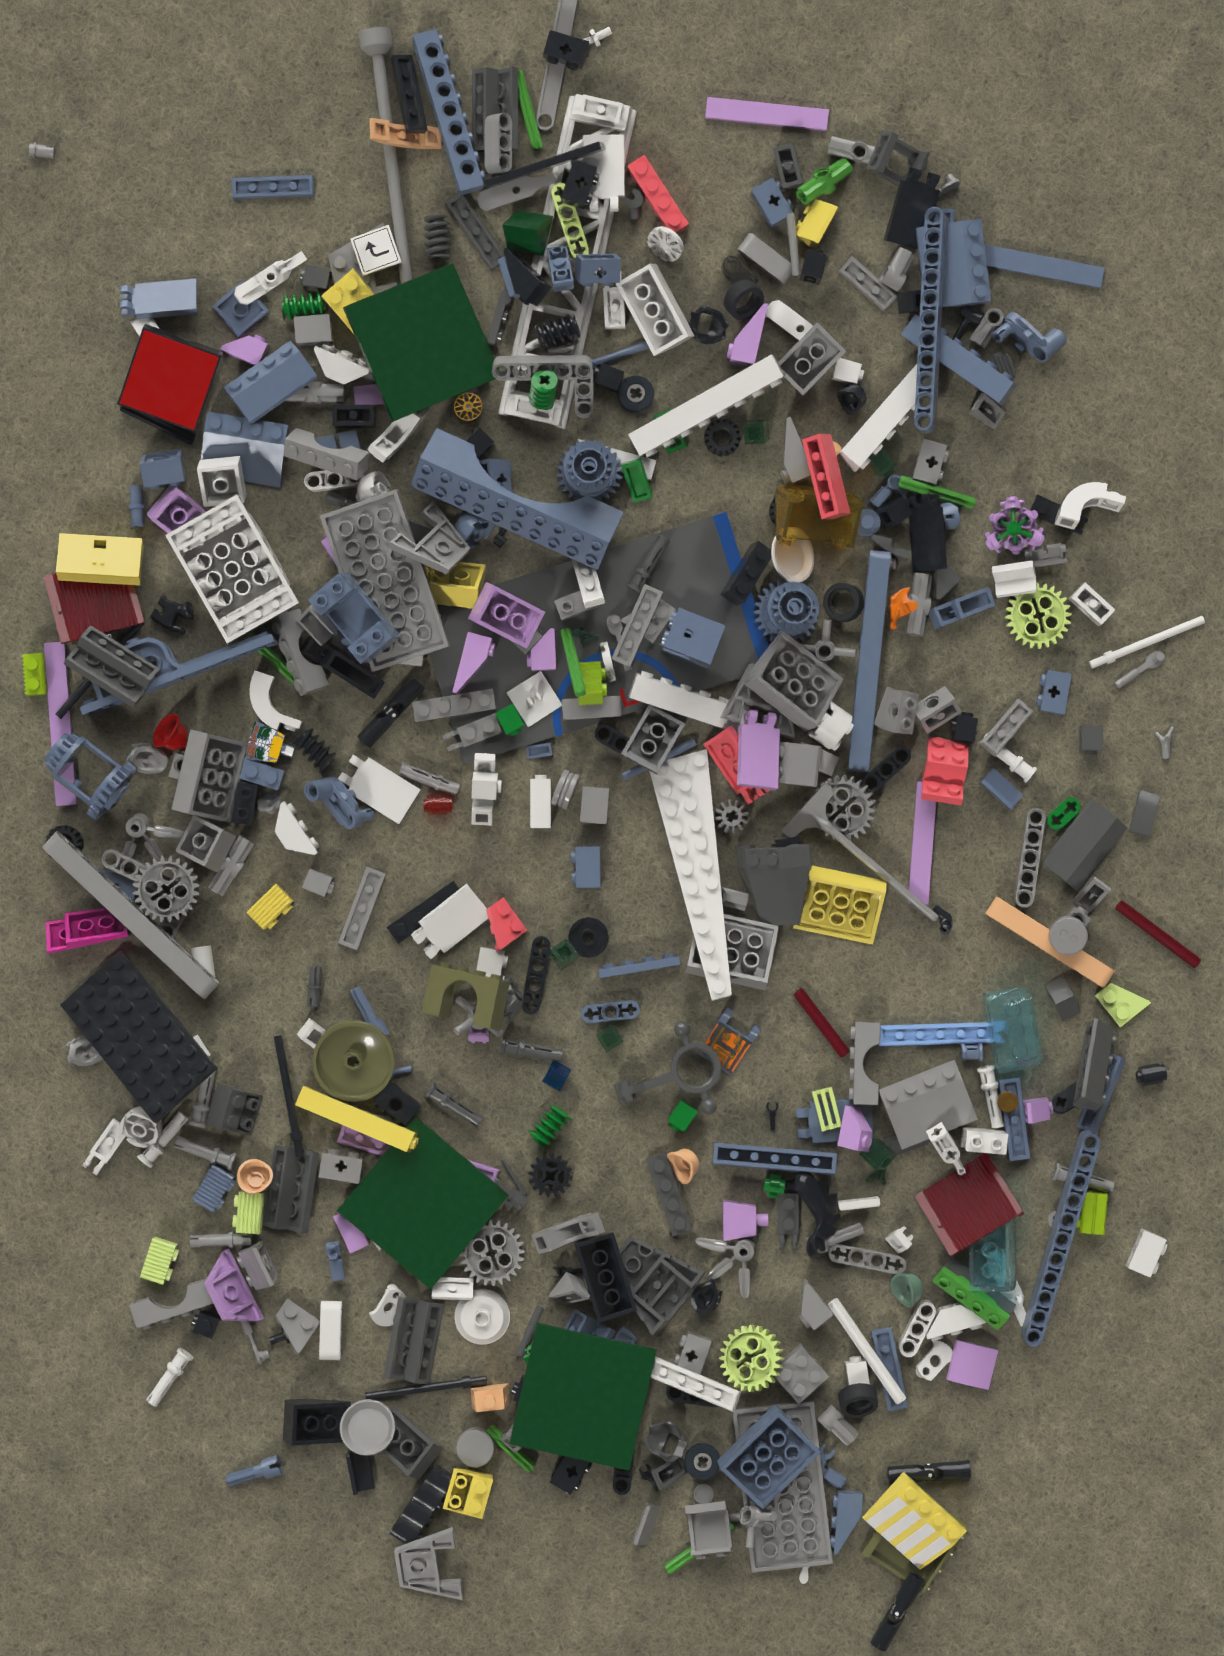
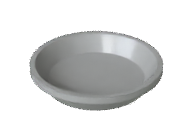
M371 1399L361 1400L352 1404L345 1411L340 1422V1434L344 1444L352 1452L364 1456L375 1455L386 1449L393 1440L396 1428L394 1416L389 1408L383 1403Z

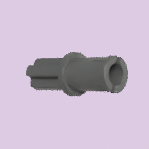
M328 491L325 496L327 503L338 508L357 503L350 500V497H343L333 491Z
M310 966L309 985H306L308 988L306 1006L320 1007V989L323 988L321 986L322 968L320 966Z

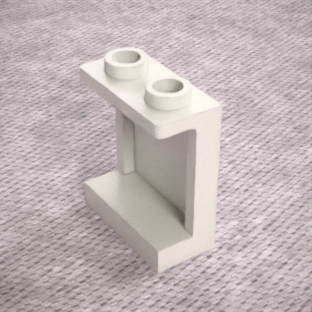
M962 1127L960 1147L965 1148L966 1151L1002 1155L1007 1153L1008 1134L1003 1130Z

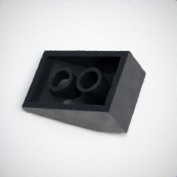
M320 1399L285 1400L283 1440L291 1446L343 1443L340 1434V1422L345 1411L351 1406V1402Z

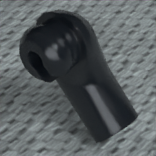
M935 905L932 911L938 915L940 932L948 934L953 929L952 916L938 905Z

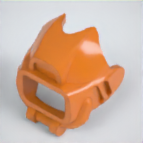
M910 587L901 589L889 597L891 621L889 627L892 630L897 628L896 622L898 619L907 616V614L918 608L917 602L908 599L907 595L910 592Z

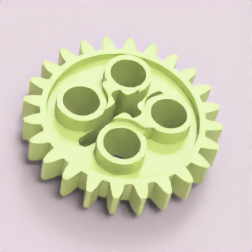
M1037 583V592L1014 595L1015 601L1008 600L1012 607L1005 608L1006 611L1010 612V615L1004 617L1010 620L1006 627L1013 628L1009 634H1017L1015 641L1020 638L1023 639L1022 646L1029 642V648H1033L1034 644H1036L1037 648L1041 649L1042 643H1044L1045 647L1048 648L1049 641L1053 644L1057 643L1055 637L1063 639L1061 631L1068 632L1064 625L1071 624L1069 620H1066V617L1072 615V613L1066 612L1070 605L1063 604L1067 598L1060 599L1061 591L1055 594L1054 586L1047 590L1046 583L1043 584L1042 588ZM1041 598L1049 600L1050 605L1047 609L1040 606ZM1032 599H1035L1037 612L1043 614L1040 621L1044 628V633H1041L1039 620L1033 617L1036 614V610L1032 604ZM1022 604L1029 605L1030 613L1028 615L1021 613L1020 607ZM1048 617L1055 619L1056 625L1054 628H1049L1046 625ZM1028 623L1036 626L1035 634L1027 632L1026 627Z
M749 1325L748 1328L747 1326H741V1331L734 1329L735 1335L728 1334L730 1341H723L727 1347L726 1349H720V1351L725 1353L724 1356L719 1357L720 1360H724V1364L720 1368H726L723 1376L730 1375L728 1382L732 1383L735 1381V1388L741 1386V1391H746L747 1389L749 1392H754L755 1389L762 1391V1386L769 1388L768 1381L775 1383L773 1376H780L777 1368H783L779 1364V1361L784 1360L783 1357L779 1356L783 1349H777L781 1342L773 1341L776 1335H769V1329L763 1330L762 1326H757L755 1329V1325ZM755 1339L758 1342L756 1349L753 1348V1341ZM738 1350L741 1351V1358L739 1360L736 1357ZM764 1357H766L767 1359L766 1367H763L762 1360ZM749 1367L751 1374L747 1378L745 1371Z

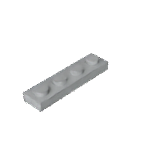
M644 584L611 658L612 660L631 668L664 592Z
M493 689L412 702L415 722L496 709Z
M366 867L340 936L339 944L358 950L386 873Z

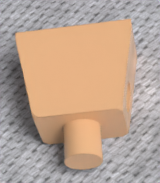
M509 1383L470 1388L472 1408L475 1412L503 1410L511 1404Z

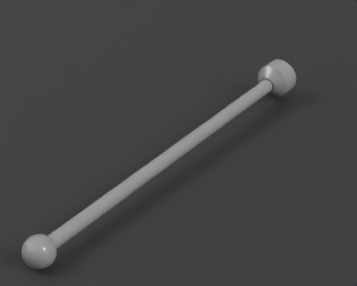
M374 27L359 31L360 48L368 56L372 57L379 117L383 120H389V123H393L384 56L393 46L391 28ZM383 144L395 242L402 262L398 264L400 282L402 284L412 280L397 153L396 146Z

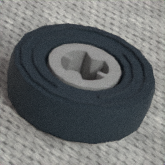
M633 375L621 382L618 389V399L626 410L641 412L651 405L654 399V389L646 378ZM639 389L641 391L639 394H642V396L633 399L631 397L632 393H630L631 390L636 391Z
M697 1443L691 1446L684 1458L687 1472L698 1480H707L714 1477L720 1468L717 1462L720 1458L718 1450L707 1443ZM703 1456V1459L704 1457L707 1458V1465L704 1467L702 1464L701 1466L698 1465V1458Z

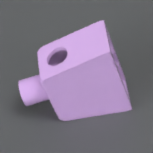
M723 1200L724 1241L755 1236L756 1226H768V1214H756V1205Z

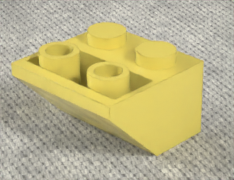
M454 1468L443 1509L482 1519L493 1483V1475L473 1469Z

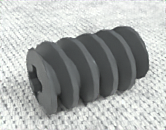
M429 215L424 217V222L429 223L424 226V230L429 231L424 234V237L428 239V241L424 242V245L429 248L425 250V254L430 259L450 257V254L445 253L446 250L450 249V246L444 245L445 242L450 241V238L444 237V234L450 233V230L444 229V226L450 224V222L444 220V218L448 217L447 215Z

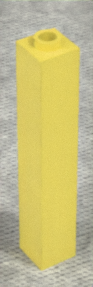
M307 1086L302 1087L295 1104L405 1152L414 1150L419 1141V1138H416L418 1133Z

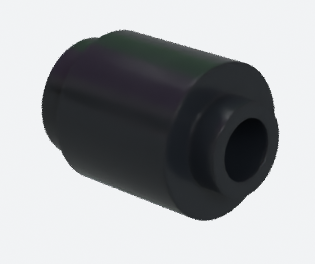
M1159 1063L1138 1067L1135 1076L1137 1083H1141L1144 1087L1163 1083L1164 1080H1167V1071L1164 1064L1159 1065Z

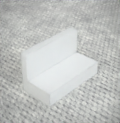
M1033 560L992 566L997 598L1037 592L1036 571Z

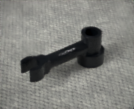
M965 306L960 314V317L963 319L952 340L955 337L961 340L969 324L977 328L984 313Z

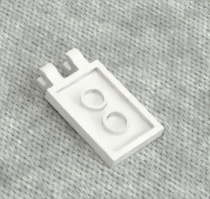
M583 135V146L602 142L606 148L604 151L583 157V162L597 166L596 173L600 174L597 185H592L590 191L593 193L590 212H598V199H610V212H618V197L625 196L624 135Z
M352 755L349 762L358 767L352 778L342 772L338 779L350 786L348 791L353 790L356 798L400 824L421 789L369 757L364 762L355 755Z
M466 883L418 921L421 927L415 930L411 936L417 944L423 942L426 937L430 940L431 944L427 945L423 950L432 959L440 949L444 953L486 921L488 919L487 908Z

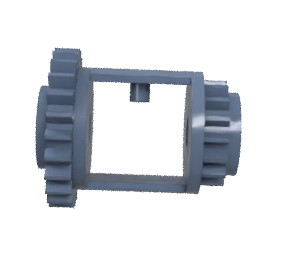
M585 439L581 443L577 441L575 446L570 445L569 452H563L566 457L565 459L559 458L563 466H557V469L562 471V473L557 474V478H563L558 484L559 486L565 485V488L562 490L563 493L570 492L568 499L575 496L576 501L587 495L602 502L603 497L609 500L608 493L616 494L613 487H620L616 480H622V476L617 475L618 472L622 471V468L616 466L621 461L614 460L617 453H611L610 446L605 447L604 442L600 444L596 440L588 441ZM586 468H593L594 470H593V471H586L585 469H586Z
M777 580L776 587L770 583L768 585L770 591L763 588L764 596H757L761 602L754 603V606L759 608L753 611V614L758 615L754 622H760L761 624L757 630L764 629L765 631L762 636L764 637L769 634V642L776 638L780 631L787 633L795 641L796 638L801 642L804 641L803 634L809 637L811 634L808 629L815 630L813 624L819 621L817 619L820 613L819 603L815 593L808 586L799 582L784 580V583L781 584Z
M74 733L69 735L63 734L44 758V761L47 762L45 768L52 772L51 777L90 806L87 814L94 820L101 817L106 810L110 811L116 806L131 785L129 783L130 779L134 776L133 774L137 769L129 762L121 766L84 736L79 738ZM84 746L113 768L91 798L79 790L83 785L81 781L76 779L72 784L61 776L74 762Z

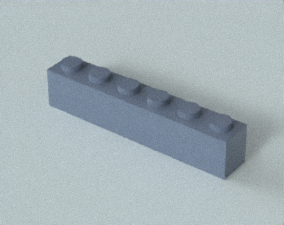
M915 314L901 335L918 347L920 317ZM927 318L926 324L931 325L933 321ZM941 327L940 363L1003 406L1017 386L1012 382L1014 378L1005 371L1003 374L999 373L996 370L998 367L988 360L986 363L980 359L982 355L971 349L968 351L963 348L965 344L956 337L954 340L950 339L947 336L949 332ZM927 337L925 345H931L934 342V337Z
M723 1143L713 1144L712 1165L800 1173L809 1172L823 1175L836 1174L837 1153Z

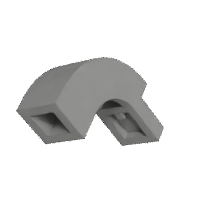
M598 1212L593 1214L587 1213L532 1234V1238L538 1254L582 1238L599 1235L605 1232Z

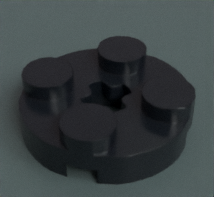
M581 918L569 930V945L581 957H596L608 945L609 936L607 928L596 918ZM585 932L588 934L592 932L594 934L592 936L594 940L592 943L590 941L586 943L583 941L585 938L583 934Z

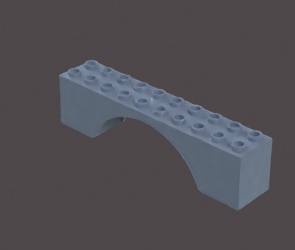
M436 428L419 459L411 483V487L596 570L599 569L624 513L587 495L567 503H542L518 496L499 485L486 473L477 459L473 444Z

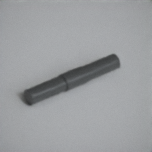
M536 1306L516 1352L517 1356H524V1349H527L533 1337L536 1323L539 1322L544 1308Z

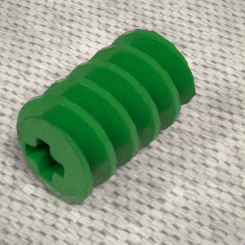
M309 293L308 299H305L304 295L301 294L299 300H297L295 294L292 295L291 300L285 294L282 301L283 320H285L286 315H288L291 321L294 315L299 317L303 314L304 316H310L311 314L319 315V313L320 315L325 314L324 299L321 298L320 293H317L316 299H313L311 293Z
M540 371L532 377L529 402L537 409L549 410L554 406L558 379L553 371Z
M550 1105L552 1113L544 1112L547 1119L539 1118L542 1125L534 1124L536 1131H528L531 1138L545 1150L544 1143L551 1145L549 1137L557 1138L554 1131L561 1133L560 1125L567 1127L565 1119L573 1120L558 1106Z

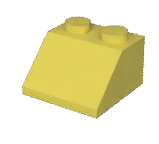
M817 199L814 200L813 204L809 203L803 212L806 215L803 222L799 220L796 225L797 240L811 248L817 249L838 207Z

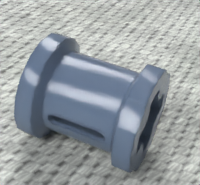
M982 1043L968 1046L961 1044L962 1062L976 1059L983 1061Z

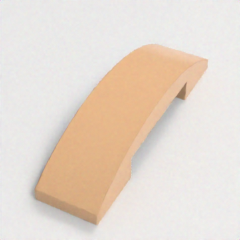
M370 118V139L375 142L414 149L442 148L438 127L427 126L428 130L425 134H406L404 125L389 123V120Z

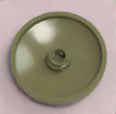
M359 1020L339 1022L328 1028L318 1039L312 1058L314 1075L321 1087L330 1095L345 1101H362L377 1095L390 1081L395 1064L394 1050L388 1037L376 1026Z

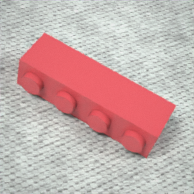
M643 155L627 166L628 173L663 227L673 230L677 235L687 229L689 226L688 221L646 156Z
M817 434L802 439L821 519H835L851 514L831 434Z

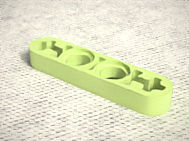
M557 183L551 191L552 199L570 254L576 260V255H579L574 253L577 251L576 244L573 243L571 245L570 242H576L582 238L583 241H579L581 249L585 248L586 250L583 254H589V248L576 208L564 203L560 206L557 204L561 203L560 196L555 195L557 189L561 188L564 191L565 187L564 183ZM565 207H570L573 211L572 216L569 218H565L561 214V210ZM572 226L579 229V234L576 237H570L567 233L568 229Z

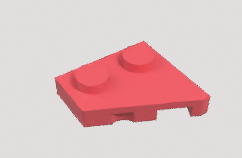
M504 897L486 909L491 923V934L495 935L497 945L494 947L496 952L527 931Z

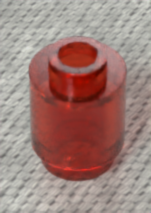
M447 794L427 795V799H423L424 812L428 811V815H448V813L453 812L452 796H447Z

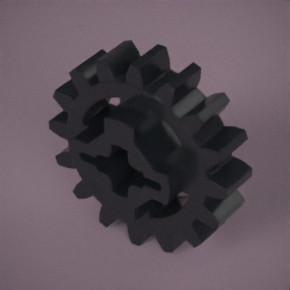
M551 1153L549 1158L546 1154H543L542 1160L537 1157V1164H531L534 1171L528 1172V1175L533 1176L529 1183H535L533 1190L540 1189V1196L543 1192H546L547 1198L550 1197V1193L558 1197V1191L564 1194L565 1190L563 1187H570L567 1180L572 1179V1176L568 1175L572 1168H566L568 1161L562 1162L561 1155L556 1159L554 1158V1153ZM546 1162H555L558 1165L555 1167L548 1166ZM538 1168L542 1171V1177L537 1180ZM546 1171H549L550 1173L556 1171V1173L554 1174L555 1179L552 1180L551 1178L545 1180V1177L547 1176ZM564 1171V1180L561 1183L558 1176L559 1173ZM546 1184L553 1185L555 1188L549 1189L543 1186H545Z

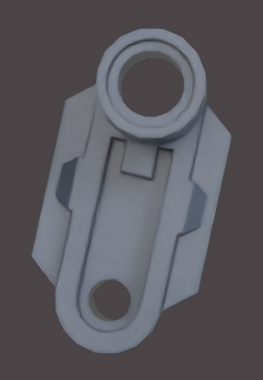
M1010 312L1003 318L1002 325L992 333L994 340L998 336L1000 337L996 340L997 343H1001L1010 335L1017 342L1014 347L1018 352H1022L1025 349L1040 362H1046L1067 342L1065 335L1056 328L1042 336L1029 322L1015 312Z
M335 777L310 781L304 787L305 796L309 801L313 802L323 799L324 804L339 825H343L347 829L357 828L361 826L362 822L370 821L374 818V812L371 811V808L358 809L355 792L353 790L348 791L343 782L338 781Z

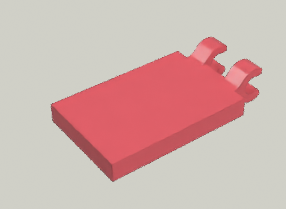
M732 725L703 744L736 795L741 793L748 805L770 791L768 789H753V787L737 785L738 734Z

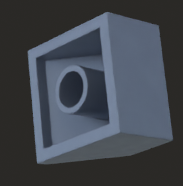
M183 448L144 454L141 457L139 465L144 488L158 489L163 484L177 486L182 484V481H185Z

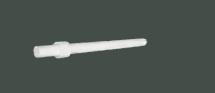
M1200 616L1112 652L1110 650L1105 652L1103 656L1089 661L1090 667L1093 669L1105 663L1111 664L1117 658L1205 623L1203 616Z

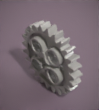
M836 775L834 782L831 778L826 780L828 785L834 790L833 796L828 801L833 806V812L826 809V815L832 826L851 841L853 834L856 838H859L861 836L860 832L865 834L867 832L866 827L870 828L873 825L869 820L876 818L871 814L877 810V808L871 807L876 800H870L869 797L873 792H866L868 785L863 788L861 787L862 780L855 783L854 776L847 780V776L843 775L840 780L839 776ZM840 789L848 793V798L841 797ZM853 796L857 797L856 800L852 802L834 820L830 819L831 816L834 815ZM855 804L861 807V813L854 811L853 807ZM839 818H844L847 821V827L840 825Z
M162 855L159 862L153 858L152 865L147 861L145 862L146 870L141 867L139 868L142 875H135V878L139 880V882L133 883V886L138 888V890L133 891V894L139 895L135 902L142 903L139 906V910L147 909L145 916L153 913L152 920L157 916H160V922H163L164 917H167L168 921L171 922L172 916L179 920V913L186 916V908L193 910L190 903H197L193 895H199V892L194 890V888L199 886V883H193V881L198 877L197 875H190L193 868L185 869L187 862L182 865L179 864L180 858H177L175 862L172 861V856H169L168 861H165ZM166 869L174 872V877L170 880H166L162 876L163 871ZM181 877L178 883L170 887V893L165 891L155 900H151L152 896L162 891L163 884L168 886L175 879ZM148 882H155L158 886L157 890L154 892L147 891L145 886ZM182 885L186 888L185 895L178 896L175 894L177 886ZM161 898H167L170 901V905L167 908L159 907L158 901Z
M489 1220V1225L485 1224L467 1245L465 1252L459 1255L465 1257V1260L460 1262L461 1264H467L464 1271L468 1272L471 1270L472 1272L469 1277L477 1276L476 1283L484 1279V1286H487L489 1281H491L492 1286H496L497 1280L501 1285H504V1278L511 1281L510 1274L517 1276L518 1274L515 1269L523 1268L518 1263L519 1261H525L524 1258L520 1257V1254L526 1252V1250L520 1249V1246L525 1243L517 1241L521 1235L514 1236L513 1234L516 1229L508 1230V1223L501 1227V1221L498 1220L496 1225H494L493 1220ZM498 1234L504 1237V1243L501 1246H497L494 1243V1238ZM487 1235L490 1237L492 1249L497 1250L495 1259L499 1266L498 1271L495 1269L493 1257L488 1256L490 1247L486 1240ZM481 1240L485 1244V1249L482 1252H477L475 1250V1243ZM503 1254H508L511 1259L510 1263L506 1266L500 1262ZM484 1260H488L491 1263V1269L487 1272L481 1269V1263Z

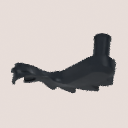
M800 1173L795 1179L787 1180L785 1188L788 1192L797 1191L816 1220L815 1230L809 1237L806 1245L808 1256L811 1258L824 1257L817 1249L819 1248L820 1252L826 1251L825 1237L836 1232L832 1225L841 1217V1214H833L837 1203V1194L828 1195L829 1184L827 1179L818 1181L812 1173Z

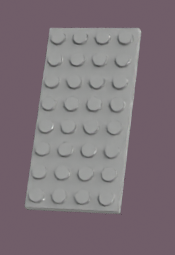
M398 489L320 515L339 573H350L401 635L400 638L369 663L372 672L449 647L450 643L423 564L387 548L389 542L399 533H402L416 544Z
M814 1400L802 1401L800 1404L797 1402L776 1404L819 1449ZM773 1405L735 1409L733 1419L736 1441ZM819 1454L764 1509L758 1505V1508L764 1510L765 1513H776L777 1519L775 1521H766L763 1527L756 1528L754 1549H749L752 1573L833 1564L821 1457ZM742 1490L744 1507H750V1497Z

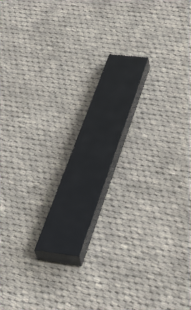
M595 142L488 178L485 182L487 187L491 188L571 162L574 159L577 160L604 151L606 148L604 143Z

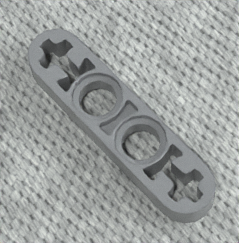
M840 1243L832 1245L828 1249L829 1258L836 1263L892 1274L903 1273L906 1269L905 1259L896 1254ZM836 1247H839L841 1252L846 1253V1249H850L848 1261L844 1260L845 1256L843 1255L834 1258V1254L831 1253L832 1250L834 1251ZM860 1251L863 1254L860 1262H854L851 1259L853 1252ZM880 1255L883 1258L880 1266H874L871 1263L873 1256ZM886 1257H890L889 1262H896V1259H899L900 1263L903 1264L902 1267H898V1270H894L893 1265H888V1269L884 1268Z

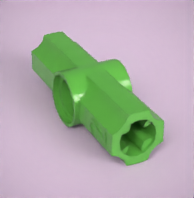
M841 158L828 168L816 170L813 173L814 178L798 188L796 192L797 198L800 199L802 204L807 205L820 195L834 192L836 189L835 185L851 175L853 171L852 165L847 159Z

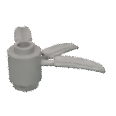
M142 813L134 814L126 823V831L132 838L131 841H126L123 854L133 858L137 846L134 843L135 838L143 835L146 840L144 842L145 848L159 862L163 854L154 839H149L145 832L153 831L154 836L164 838H182L185 831L155 825L154 828L149 827L150 821L146 815ZM131 862L124 865V870L128 869Z
M744 1237L738 1239L735 1246L727 1245L726 1241L697 1238L695 1240L697 1245L718 1252H725L726 1249L734 1250V1256L724 1258L709 1272L707 1279H716L733 1267L735 1259L742 1261V1268L739 1269V1287L741 1296L745 1299L748 1298L750 1292V1270L746 1268V1261H749L754 1255V1242L750 1238Z

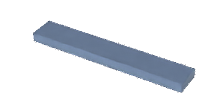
M984 245L987 267L1098 289L1101 288L1104 267Z

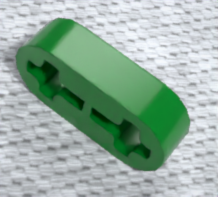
M1075 798L1063 800L1047 816L1046 823L1048 827L1054 830L1064 827L1080 811L1079 801ZM1067 802H1075L1074 808L1076 810L1074 812L1072 810L1066 814L1063 812L1068 807ZM1062 814L1063 817L1059 820L1061 824L1059 826L1057 824L1052 825L1051 822L1053 820L1051 817H1058Z

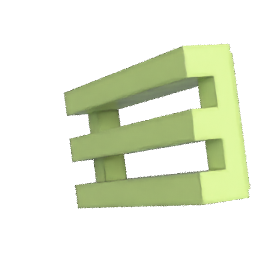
M832 1087L812 1091L821 1131L841 1127ZM826 1092L829 1093L831 1105L836 1120L835 1124L832 1123L825 1095ZM818 1094H821L828 1121L827 1126L824 1124L817 1097Z

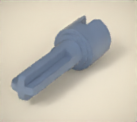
M361 987L352 989L350 994L365 1022L376 1026L386 1036L389 1035L390 1032L383 1019H377Z
M274 1455L262 1459L259 1465L227 1474L226 1482L229 1486H233L262 1476L270 1479L283 1475V1467H274L275 1464L281 1462V1458L279 1455Z

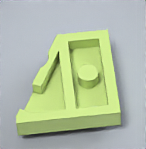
M1109 983L1094 995L1119 1027H1122L1151 1004L1149 1000L1112 983Z

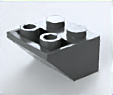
M218 1084L206 1123L219 1129L252 1135L263 1096L233 1086Z

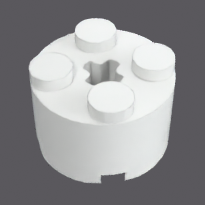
M831 702L818 727L814 728V730H809L808 735L827 749L835 751L842 742L840 739L843 735L849 734L854 726L851 723L853 720L852 715Z

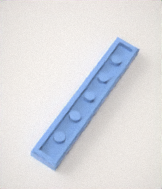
M1001 1022L880 1025L879 1046L1002 1043Z

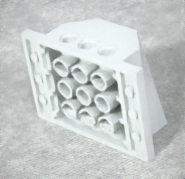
M238 495L233 496L165 535L226 643L233 641L299 603L289 586L291 584L278 558L252 515L247 512Z

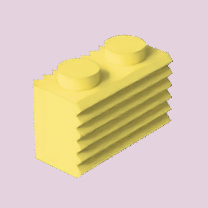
M275 884L247 911V914L263 930L267 927L272 929L279 922L276 918L281 913L286 915L293 908L291 904L294 900L278 884Z

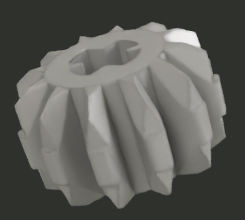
M728 799V807L721 802L720 806L724 810L715 809V812L720 813L721 816L714 817V820L722 819L723 822L719 823L717 827L721 828L725 824V833L728 832L729 826L732 828V833H736V825L740 830H743L744 828L740 822L748 823V820L742 819V816H748L749 812L741 813V810L745 809L746 806L743 804L740 808H737L739 800H736L734 806H732L731 799ZM733 810L736 812L737 819L729 822L726 814L731 813Z

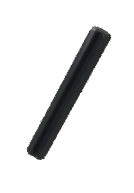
M120 406L121 412L190 445L193 444L196 438L195 434L179 426Z

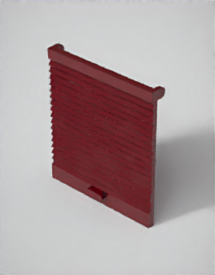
M56 573L43 576L61 644L79 640L80 636L90 625L104 634L136 625L140 627L145 625L134 585L58 581Z
M983 1153L976 1159H973V1161L963 1165L966 1172L963 1175H959L956 1170L914 1196L950 1257L1017 1216L1021 1217L1024 1215V1212L987 1153Z

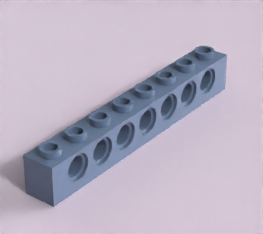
M437 29L415 34L412 37V43L458 194L460 196L482 190L483 183L486 180L483 170L480 171L478 163H480L478 152L473 151L472 144H474V139L471 131L468 132L466 128L468 119L466 113H462L460 105H462L460 93L455 92L456 80L454 74H450L448 69L450 60L448 54H444L442 49L444 47L443 37L441 34L438 35ZM434 50L437 56L429 57L426 52ZM436 69L441 70L443 76L436 77L432 72ZM446 89L449 95L441 96L438 91ZM451 108L455 111V114L448 116L444 110ZM458 128L461 134L453 135L450 130ZM458 147H463L466 149L467 153L465 155H460L457 153L456 149ZM468 166L473 170V173L465 174L462 168Z

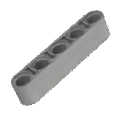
M1038 808L1028 810L1024 820L1013 896L1015 904L1023 908L1031 906L1035 896L1046 820L1045 813ZM1033 812H1038L1040 815L1038 823H1033L1030 819ZM1030 832H1035L1037 835V841L1033 844L1027 839ZM1028 852L1034 854V861L1030 864L1024 859L1025 854ZM1025 872L1031 874L1032 879L1028 884L1022 882L1021 877ZM1023 892L1029 896L1028 902L1025 904L1019 902V895Z

